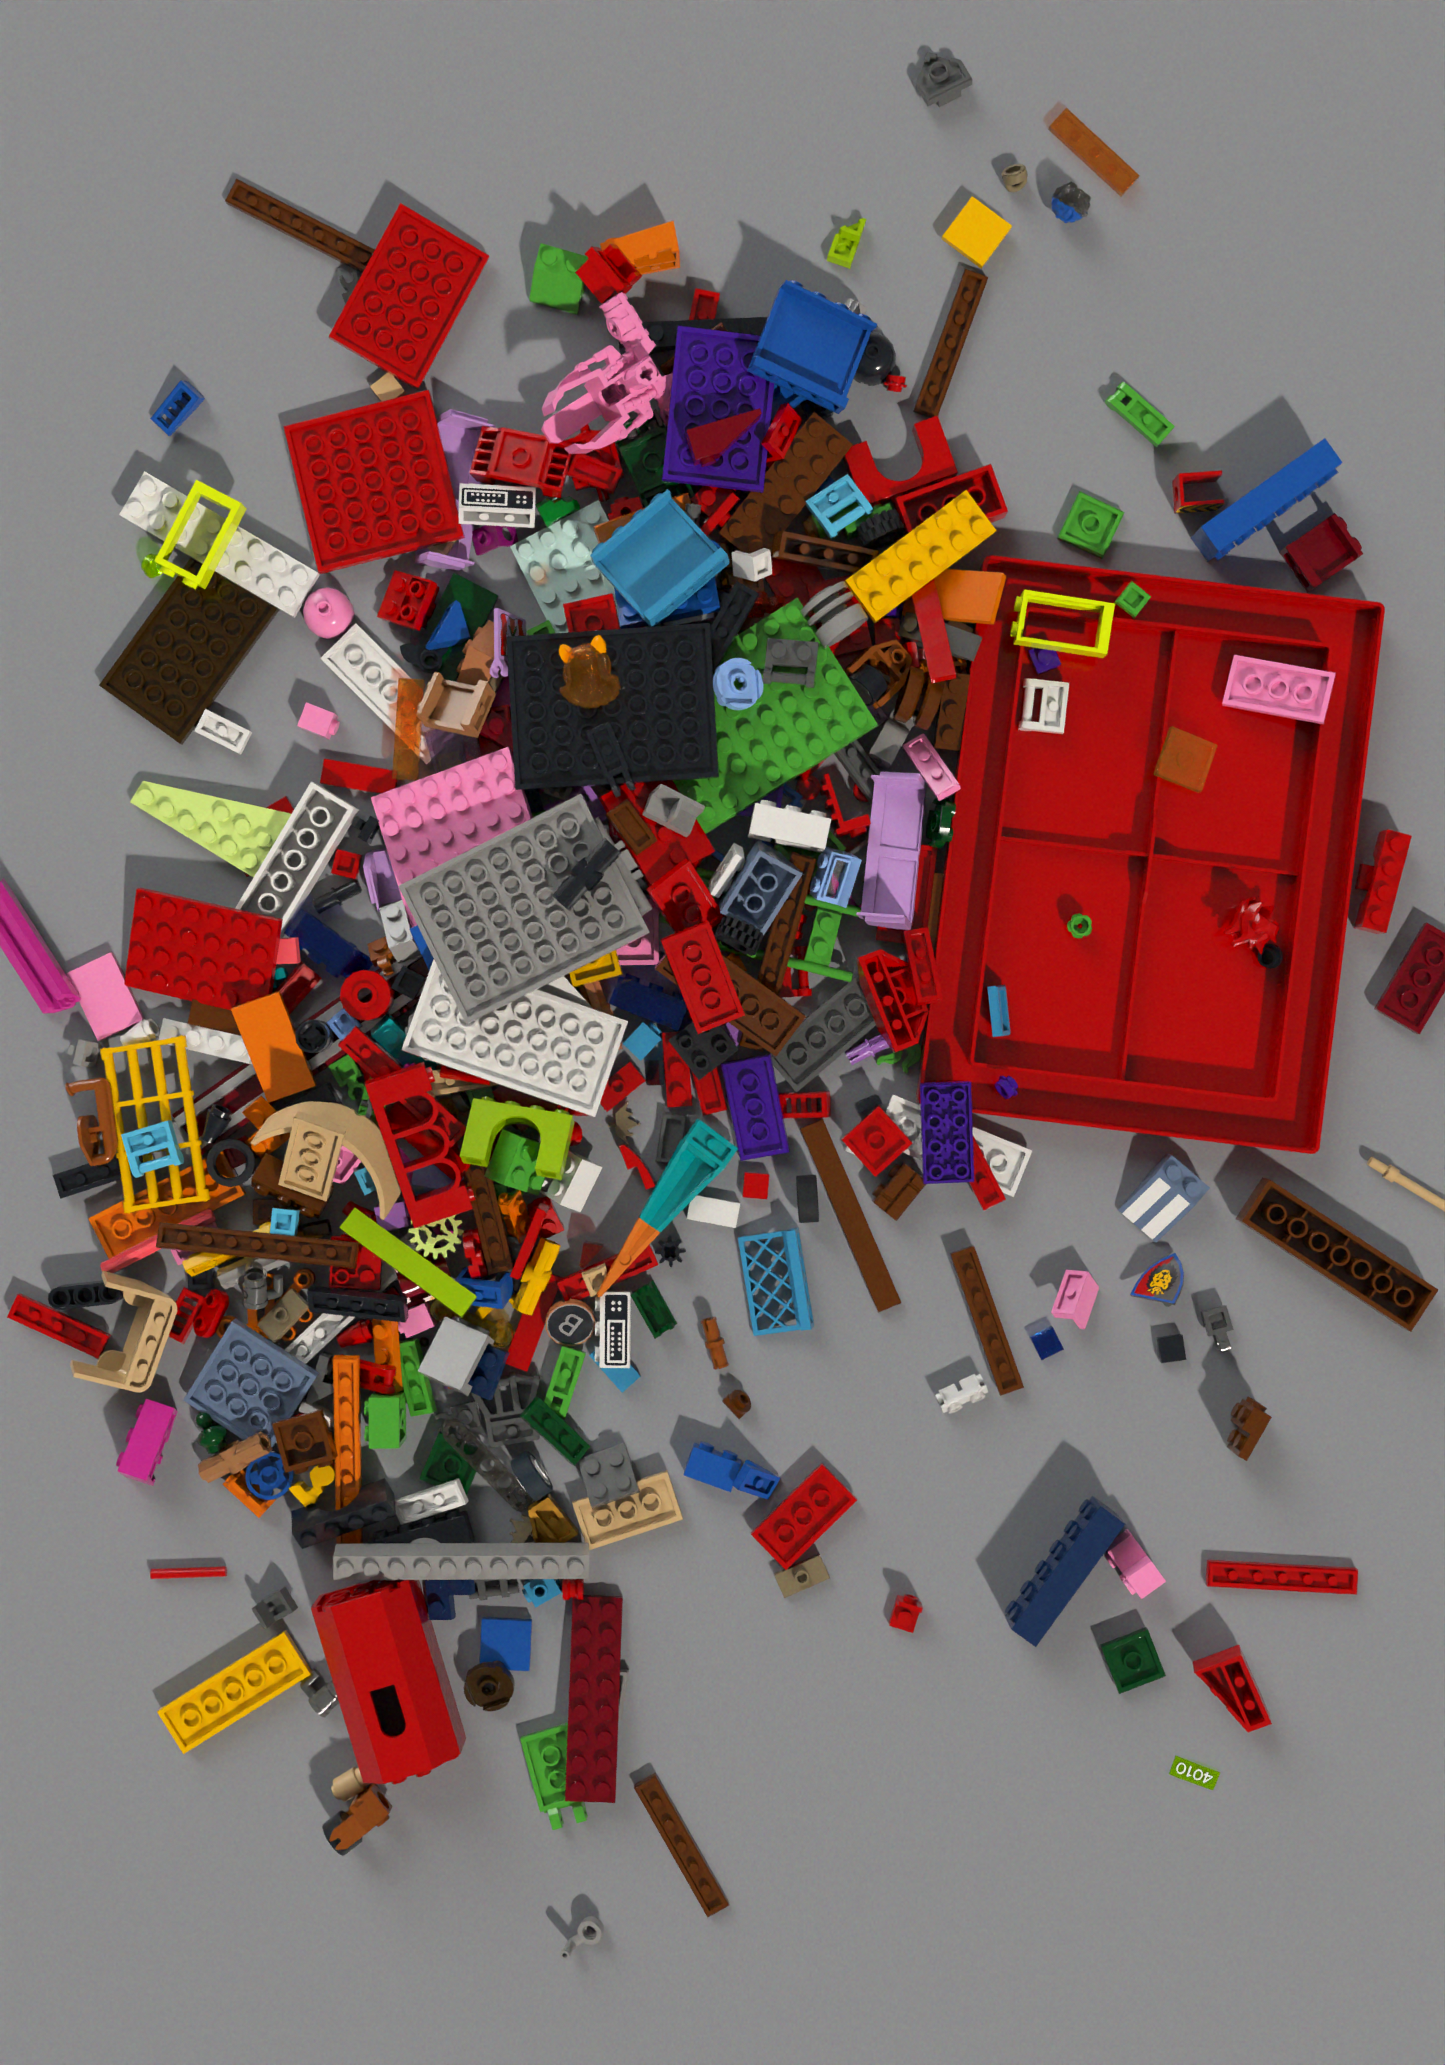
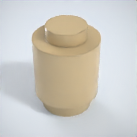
M353 1767L333 1779L331 1790L337 1800L341 1799L345 1802L366 1790V1786L370 1783H363L359 1767Z

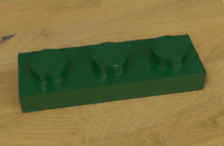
M535 1397L520 1415L571 1465L575 1466L591 1447L539 1397Z

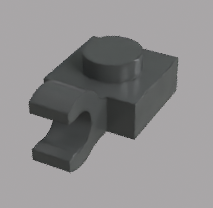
M1222 1305L1201 1311L1207 1336L1215 1335L1218 1350L1222 1352L1231 1349L1226 1332L1233 1330L1227 1306Z

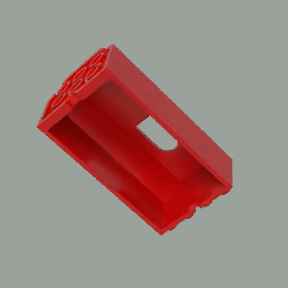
M371 1580L319 1595L311 1606V1611L363 1783L386 1784L392 1782V1784H399L404 1782L409 1776H425L443 1763L456 1759L461 1754L466 1735L431 1620H429L428 1608L419 1580ZM391 1685L395 1686L406 1723L402 1734L389 1736L382 1730L371 1691Z

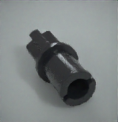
M352 880L336 889L332 887L330 892L313 899L312 903L317 913L321 914L338 904L339 906L343 905V901L361 893L362 888L357 880Z

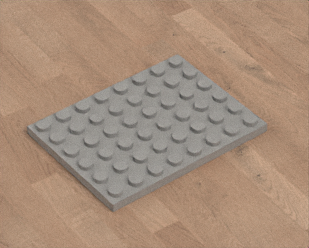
M582 794L398 886L466 1024L650 933L615 861L603 873L604 877L591 891H587L570 911L552 896L561 884L568 879L574 866L584 857L587 858L604 839Z

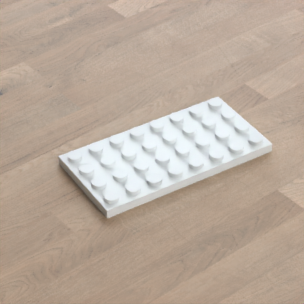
M433 960L401 1051L595 1117L628 1021L555 995L535 990L466 1024L435 960Z

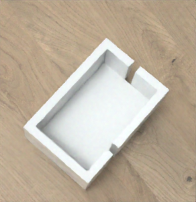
M761 800L760 804L755 803L748 838L770 842L772 838L775 839L777 844L822 853L826 847L831 819L826 818V813L812 810L810 814L802 813L801 808L786 805V808L783 809L776 807L775 802Z

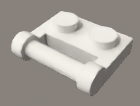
M1030 678L1023 679L1025 692L1022 719L1018 723V730L1063 734L1069 683ZM1035 689H1042L1039 722L1031 721Z

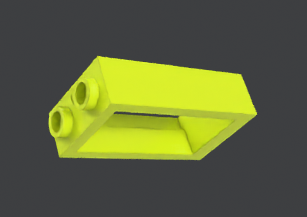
M196 480L154 562L161 566L159 571L172 578L175 574L184 578L182 583L195 590L197 586L206 589L247 508L241 502ZM200 497H203L230 512L196 576L172 564L168 559Z
M1023 590L1020 597L1016 596L1014 611L1018 612L1017 622H1012L1010 637H1014V645L1104 658L1108 652L1115 603ZM1032 602L1100 613L1095 647L1023 637L1027 603Z

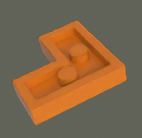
M262 1096L257 1098L242 1112L258 1129L248 1137L245 1143L261 1160L266 1153H272L289 1140L290 1133H285L267 1138L255 1146L251 1144V1141L267 1118L277 1112Z

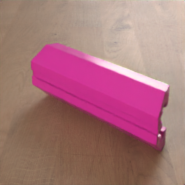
M5 878L0 881L1 949L42 1013H55L73 1008L76 1005L75 1003L81 1000V997Z

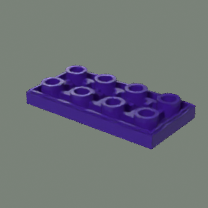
M971 1081L920 1083L923 1183L974 1182Z

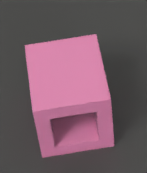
M306 702L297 726L330 740L331 735L337 733L340 722L337 721L338 716L335 713Z
M427 1301L409 1308L407 1321L405 1323L398 1322V1330L401 1334L404 1333L406 1338L432 1328L437 1324L429 1302Z

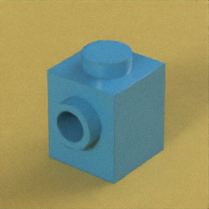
M526 1579L523 1585L524 1589H522L526 1600L529 1603L533 1602L536 1608L562 1593V1583L559 1579Z

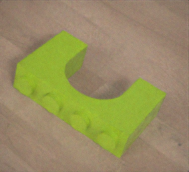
M489 1097L473 1098L460 1152L461 1160L466 1164L488 1167L496 1135L506 1126L519 1123L526 1124L534 1128L541 1136L535 1166L537 1176L562 1180L574 1128L573 1115H569V1112L559 1109L555 1110V1112L545 1111L543 1107L531 1105L530 1108L522 1107L519 1103L513 1101L499 1103Z

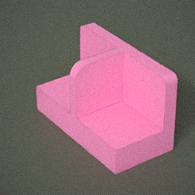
M1065 1271L1051 1311L1055 1318L1073 1319L1079 1329L1086 1328L1099 1290V1286L1088 1271Z

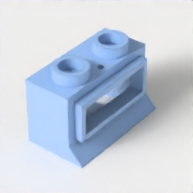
M825 847L823 853L818 857L816 875L810 882V895L816 900L846 908L862 860L852 853Z

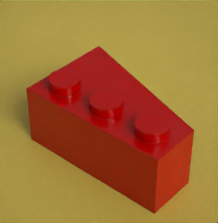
M1240 1645L1192 1662L1194 1673L1210 1688V1691L1221 1700L1226 1709L1248 1733L1272 1724L1269 1711Z

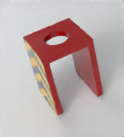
M1222 470L1179 473L1172 481L1174 514L1219 510L1225 504L1224 499L1184 502L1183 484L1216 482L1222 476Z

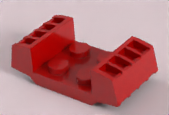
M482 426L469 473L477 482L494 485L495 480L498 479L541 488L544 496L561 498L572 454H569L564 448L572 444L563 441L558 444L549 443L544 435L504 427Z

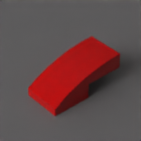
M625 1143L621 1144L619 1148L627 1169L638 1167L645 1189L655 1187L656 1183L644 1161L632 1148Z

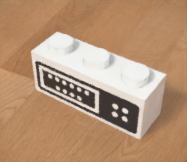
M460 483L459 524L534 528L536 487Z
M607 1290L601 1297H595V1311H600V1321H595V1336H600V1346H595V1362H599V1368H630L631 1290Z

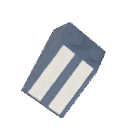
M1165 1154L1121 1205L1118 1211L1157 1243L1199 1202L1210 1187L1173 1155Z

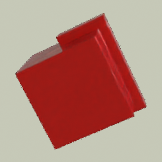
M609 244L604 251L600 247L591 246L585 253L588 260L575 272L601 304L621 292L626 294L642 277L615 244Z

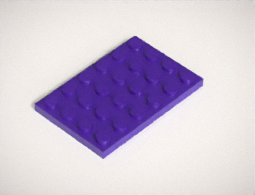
M678 326L662 481L763 493L767 450L761 443L770 427L774 384L747 371L760 339L759 335ZM759 408L761 409L760 419L720 458L715 459L716 463L701 467V464L694 466L685 437L686 430Z

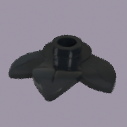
M421 627L420 631L413 629L410 639L411 643L400 645V651L408 663L417 664L425 673H434L440 669L442 656L446 654L449 647L434 650L426 649L425 646L432 635ZM427 657L433 658L434 664L427 665L425 659Z

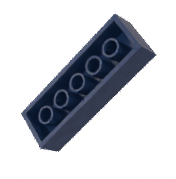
M1094 1496L1090 1500L1086 1499L1079 1508L1080 1514L1075 1520L1072 1519L1068 1522L1064 1529V1536L1060 1541L1057 1539L1052 1544L1049 1550L1050 1555L1045 1561L1041 1560L1035 1568L1036 1574L1031 1581L1027 1580L1020 1589L1021 1595L1016 1601L1012 1600L1005 1610V1613H1007L1005 1618L1011 1630L1035 1647L1125 1525L1116 1512Z

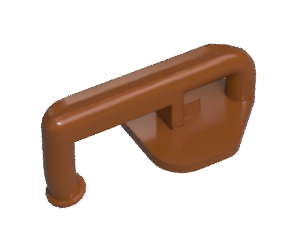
M100 1077L72 1083L67 1082L65 1088L70 1096H74L75 1093L81 1091L95 1090L99 1127L94 1115L79 1116L77 1120L78 1140L80 1148L90 1166L109 1163L118 1148L114 1104L109 1080ZM102 1131L104 1153L98 1154L100 1147L99 1132Z

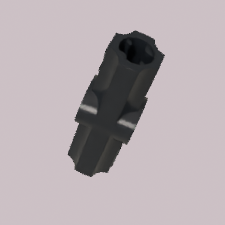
M604 838L587 858L584 857L574 866L568 879L561 884L552 896L570 911L587 891H591L604 877L603 873L622 853Z

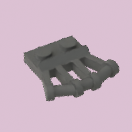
M509 1372V1375L501 1376L494 1393L496 1413L490 1411L483 1397L471 1393L484 1414L490 1448L540 1439V1435L520 1417L527 1407H521L518 1384L531 1387L529 1405L537 1397L541 1376L534 1375V1377L516 1374V1372ZM510 1385L514 1409L504 1411L501 1386Z

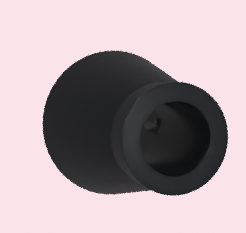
M213 1104L212 1108L208 1109L201 1138L206 1142L214 1144L232 1120L230 1117L232 1112L224 1106Z

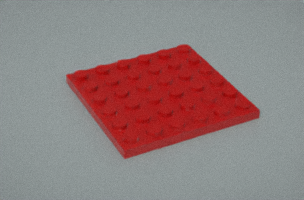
M429 390L283 426L314 557L320 574L465 538L462 524H459V510Z

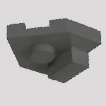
M927 52L921 73H919L916 81V88L927 107L934 103L941 107L961 97V90L972 85V77L960 59L941 58L931 52Z

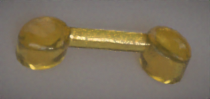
M437 1299L431 1305V1316L439 1322H443L445 1316L450 1319L453 1316L461 1318ZM468 1311L461 1318L473 1325L488 1330L490 1332L488 1336L494 1340L493 1345L495 1347L503 1348L508 1346L514 1337V1327L505 1319H498L494 1322L485 1318L481 1320L476 1314Z

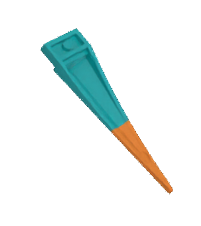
M696 1119L685 1137L680 1140L598 1290L597 1297H601L660 1232L724 1170L738 1150L736 1146L701 1120Z

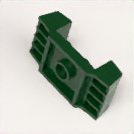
M656 409L653 410V417L651 419H648L639 428L633 429L625 439L615 441L616 447L622 455L641 497V503L644 508L650 505L654 496L659 493L663 494L667 489L670 491L671 497L683 493H688L690 499L694 496L690 484L662 481L667 430ZM634 419L623 424L625 429L632 424Z

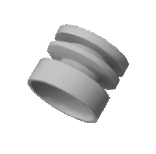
M845 581L823 589L813 596L800 611L804 618L813 615L807 622L809 626L822 623V626L816 631L815 635L824 648L839 642L868 619L860 604L847 607L846 604L853 597L852 592L840 596L848 588Z

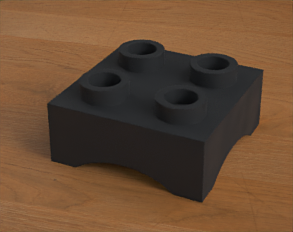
M692 1022L668 1040L698 1080L702 1079L739 1050L721 1025L697 1034Z

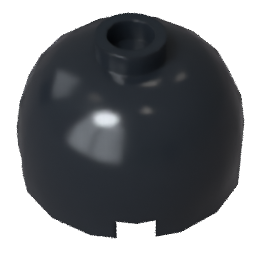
M871 332L854 376L856 382L875 386L885 382L886 376L892 374L896 364V353L893 344L887 337Z

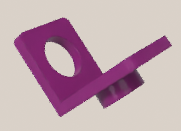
M484 525L472 531L476 555H483L498 547H510L519 542L515 527ZM503 527L509 530L511 534L510 541L503 536Z

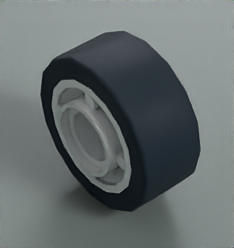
M525 1451L511 1461V1467L518 1482L532 1499L538 1501L553 1490L547 1472L532 1453Z

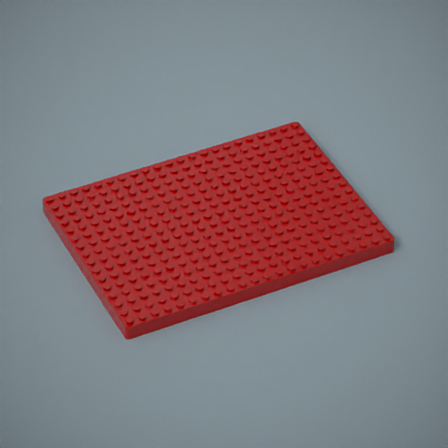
M994 555L987 556L981 564L980 571L1004 573L1006 580L994 624L973 623L972 633L981 636L982 641L974 661H969L967 675H970L961 746L957 754L955 779L961 789L953 793L952 802L956 804V811L954 817H951L950 825L953 828V837L951 842H947L943 870L944 883L935 949V962L943 1000L942 1002L930 1003L928 1006L929 1012L927 1023L924 1026L916 1102L920 1105V1083L971 1081L972 1113L1308 1154L1317 1153L1321 1141L1385 614L1384 605L1374 601ZM1132 581L1151 596L1135 618L1115 604L1108 652L1104 658L1056 651L1061 666L1037 675L1027 653L1034 648L1014 645V637H1010L1012 622H1017L1018 612L1014 611L1016 596L1020 597L1023 590L1114 603ZM1028 602L1022 636L1095 647L1100 613ZM1234 655L1336 673L1324 724L1223 706L1222 702ZM1030 678L1069 683L1063 734L1018 730V723L1022 719L1025 692L1023 679ZM1035 689L1032 722H1039L1042 689ZM1255 897L1256 903H1263L1262 907L1274 906L1270 917L1276 920L1280 926L1276 935L1277 943L1270 939L1266 944L1273 943L1281 949L1283 959L1278 967L1269 969L1262 966L1257 958L1259 951L1256 946L1252 950L1247 949L1248 942L1233 947L1231 943L1235 940L1233 936L1236 933L1225 934L1223 932L1225 928L1232 924L1238 906L1245 899ZM1079 913L1083 916L1087 915L1092 921L1091 933L1082 938L1073 937L1067 928L1071 917ZM1079 923L1078 928H1082V924ZM1005 985L1011 1033L1010 1035L993 1037L987 987ZM1000 1076H1010L1018 1084L1016 1089L1018 1094L1016 1096L1013 1095L1009 1099H1005L999 1094L995 1088V1083L999 1081Z

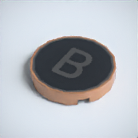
M569 1299V1301L564 1302L561 1300L549 1308L546 1314L545 1327L549 1337L556 1343L564 1346H576L584 1343L591 1337L595 1330V1317L592 1309L585 1302L577 1299Z

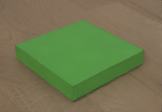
M1079 491L1057 539L1103 559L1125 512Z

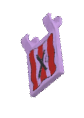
M499 608L494 609V661L490 667V675L494 678L499 677L498 671L500 669L501 676L507 677L509 675L507 666V637L526 635V620Z

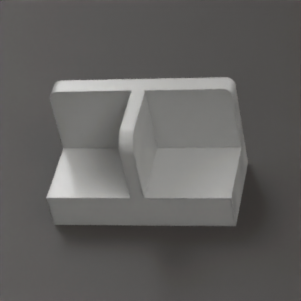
M660 784L650 793L642 815L687 837L692 831L696 817L704 811L705 806Z

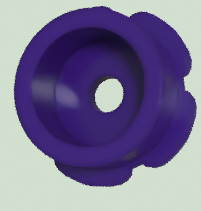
M1010 1076L999 1077V1081L995 1083V1088L999 1094L1005 1099H1009L1013 1095L1016 1096L1018 1094L1016 1090L1018 1084Z

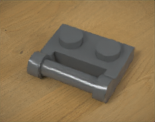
M768 638L763 684L779 682L806 685L807 688H814L819 643ZM773 666L808 669L807 675L773 672Z

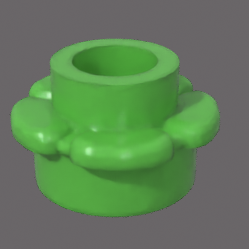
M1075 914L1067 924L1068 931L1075 938L1088 936L1092 931V921L1087 915ZM1079 923L1082 924V928H1078Z

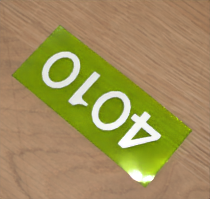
M1175 1756L1169 1774L1214 1790L1220 1772Z

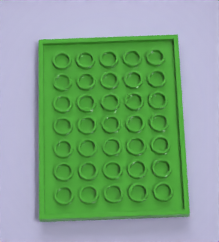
M798 597L737 635L720 665L732 658H744L751 662L750 665L755 670H759L763 679L768 638L818 642L819 650L814 688H807L806 685L779 682L763 684L761 697L757 699L754 705L744 710H732L726 706H721L717 702L715 695L719 778L673 781L681 794L705 806L704 811L696 817L705 834L878 726L829 646L824 648L816 637L817 627L815 625H808L807 622L810 616L804 618L800 613L803 605ZM773 666V672L807 675L808 669ZM735 678L733 684L739 690V688L743 687V684L738 682V678Z

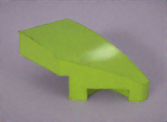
M865 218L859 219L858 223L846 227L844 225L839 228V233L835 234L827 256L828 262L851 268L865 227Z

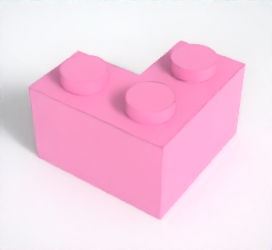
M1128 1529L1118 1535L1106 1550L1108 1554L1104 1557L1112 1568L1118 1566L1123 1574L1119 1578L1132 1595L1137 1592L1139 1597L1143 1599L1166 1582Z

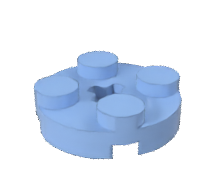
M732 658L715 669L713 689L716 700L721 706H726L732 710H744L754 705L757 699L761 697L763 679L759 670H755L750 665V661L744 658ZM735 678H738V682L743 684V687L739 688V690L733 684Z

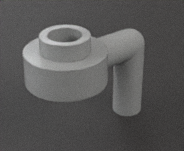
M594 1916L584 1918L578 1927V1933L568 1940L560 1952L561 1959L568 1960L574 1949L583 1942L588 1945L597 1944L604 1934V1925L601 1920Z

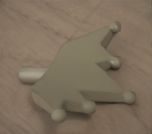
M626 1101L625 1105L615 1113L616 1122L608 1123V1127H616V1135L625 1141L627 1146L630 1144L627 1141V1137L633 1136V1133H630L628 1130L635 1126H640L639 1122L636 1123L628 1118L630 1115H633V1112L626 1111L629 1101Z
M522 1514L521 1517L524 1521L513 1520L512 1518L509 1520L516 1529V1532H510V1535L514 1538L510 1543H525L529 1535L533 1537L529 1516Z

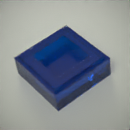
M1052 1326L1030 1336L1041 1360L1064 1350Z

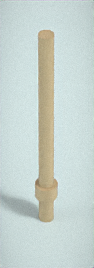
M1370 1157L1367 1165L1383 1174V1178L1391 1183H1398L1445 1212L1444 1199L1399 1173L1400 1170L1394 1166H1387L1376 1158Z

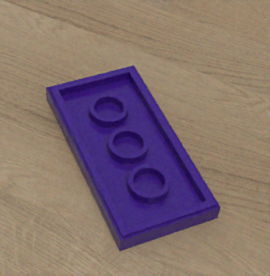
M771 1054L722 1062L721 1066L740 1161L789 1153L790 1148Z

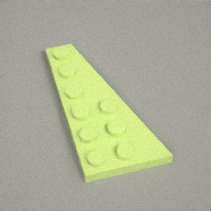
M146 781L141 783L130 801L253 878L291 816V813Z

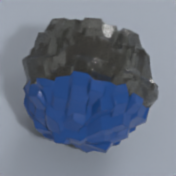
M1072 181L1058 187L1055 193L1052 194L1051 209L1057 219L1059 218L1064 223L1078 221L1088 215L1091 196L1082 189H1079Z

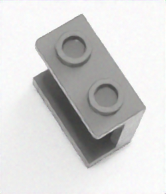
M445 1316L418 1372L431 1380L468 1396L472 1389V1386L468 1383L487 1345H493L494 1340L488 1336L490 1332L482 1327L476 1326L473 1329L467 1326V1321L455 1316L454 1320Z

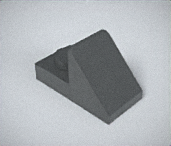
M325 1351L320 1354L315 1370L319 1375L310 1387L306 1400L307 1404H312L334 1392L333 1380L327 1378V1376L331 1377L333 1373L332 1359L334 1354Z

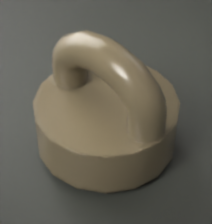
M1023 164L1011 165L1002 172L1003 183L1009 192H1017L1027 183V169Z

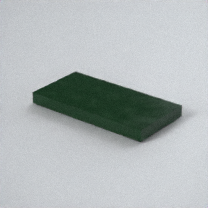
M453 573L425 629L432 635L446 608L456 600L461 605L470 635L469 639L473 641L477 629L485 626L499 596ZM469 639L461 645L450 646L446 654L442 656V665L437 672L444 679L456 682L459 676L457 667L460 661L465 658L466 654L463 653V649ZM427 657L425 663L432 665L434 664V659Z

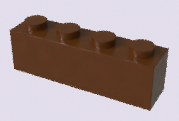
M779 531L775 532L771 558L855 574L875 559L879 551Z

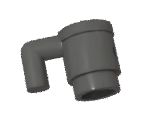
M250 1272L246 1274L243 1282V1306L253 1310L262 1309L268 1305V1300L281 1297L284 1292L283 1276L274 1275L273 1289L267 1290V1282L263 1273Z
M315 1669L311 1675L301 1682L300 1687L308 1696L309 1704L313 1710L325 1718L339 1704L332 1680L318 1691L315 1690L312 1685L321 1677V1674Z

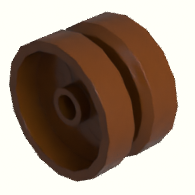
M911 666L905 684L900 689L894 708L893 719L906 723L914 712V726L928 730L938 710L945 681L931 684L929 676L924 683V671Z

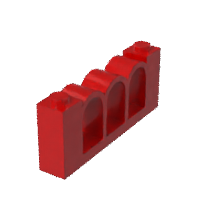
M424 1062L365 1081V1087L414 1229L473 1209L471 1201L476 1200L472 1187H466L465 1181H461L460 1167L456 1159L447 1154L450 1147L448 1132L441 1123L436 1121L438 1116L437 1099L431 1092L433 1090L431 1083L435 1082V1077L431 1067L426 1068ZM412 1096H422L431 1102L433 1108L431 1114L426 1119L395 1130L392 1129L385 1105ZM428 1129L435 1130L442 1135L444 1142L439 1151L404 1163L396 1139ZM435 1163H445L453 1168L455 1175L450 1184L415 1196L408 1172Z

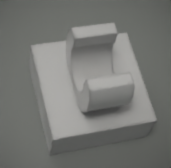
M78 1039L77 1046L69 1044L67 1054L74 1056L73 1064L96 1068L102 1043Z

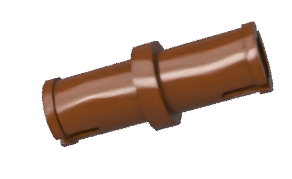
M708 1317L701 1320L706 1337L705 1347L709 1349L713 1369H721L729 1365L723 1347L725 1341L720 1336L716 1317H712V1319Z

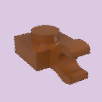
M386 936L368 943L369 955L374 967L382 968L384 976L393 974L394 969L391 960H394L395 957L388 947Z

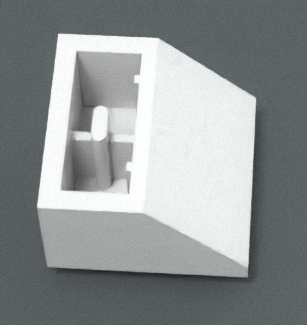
M569 1150L562 1180L545 1177L540 1192L562 1206L581 1212L603 1167Z

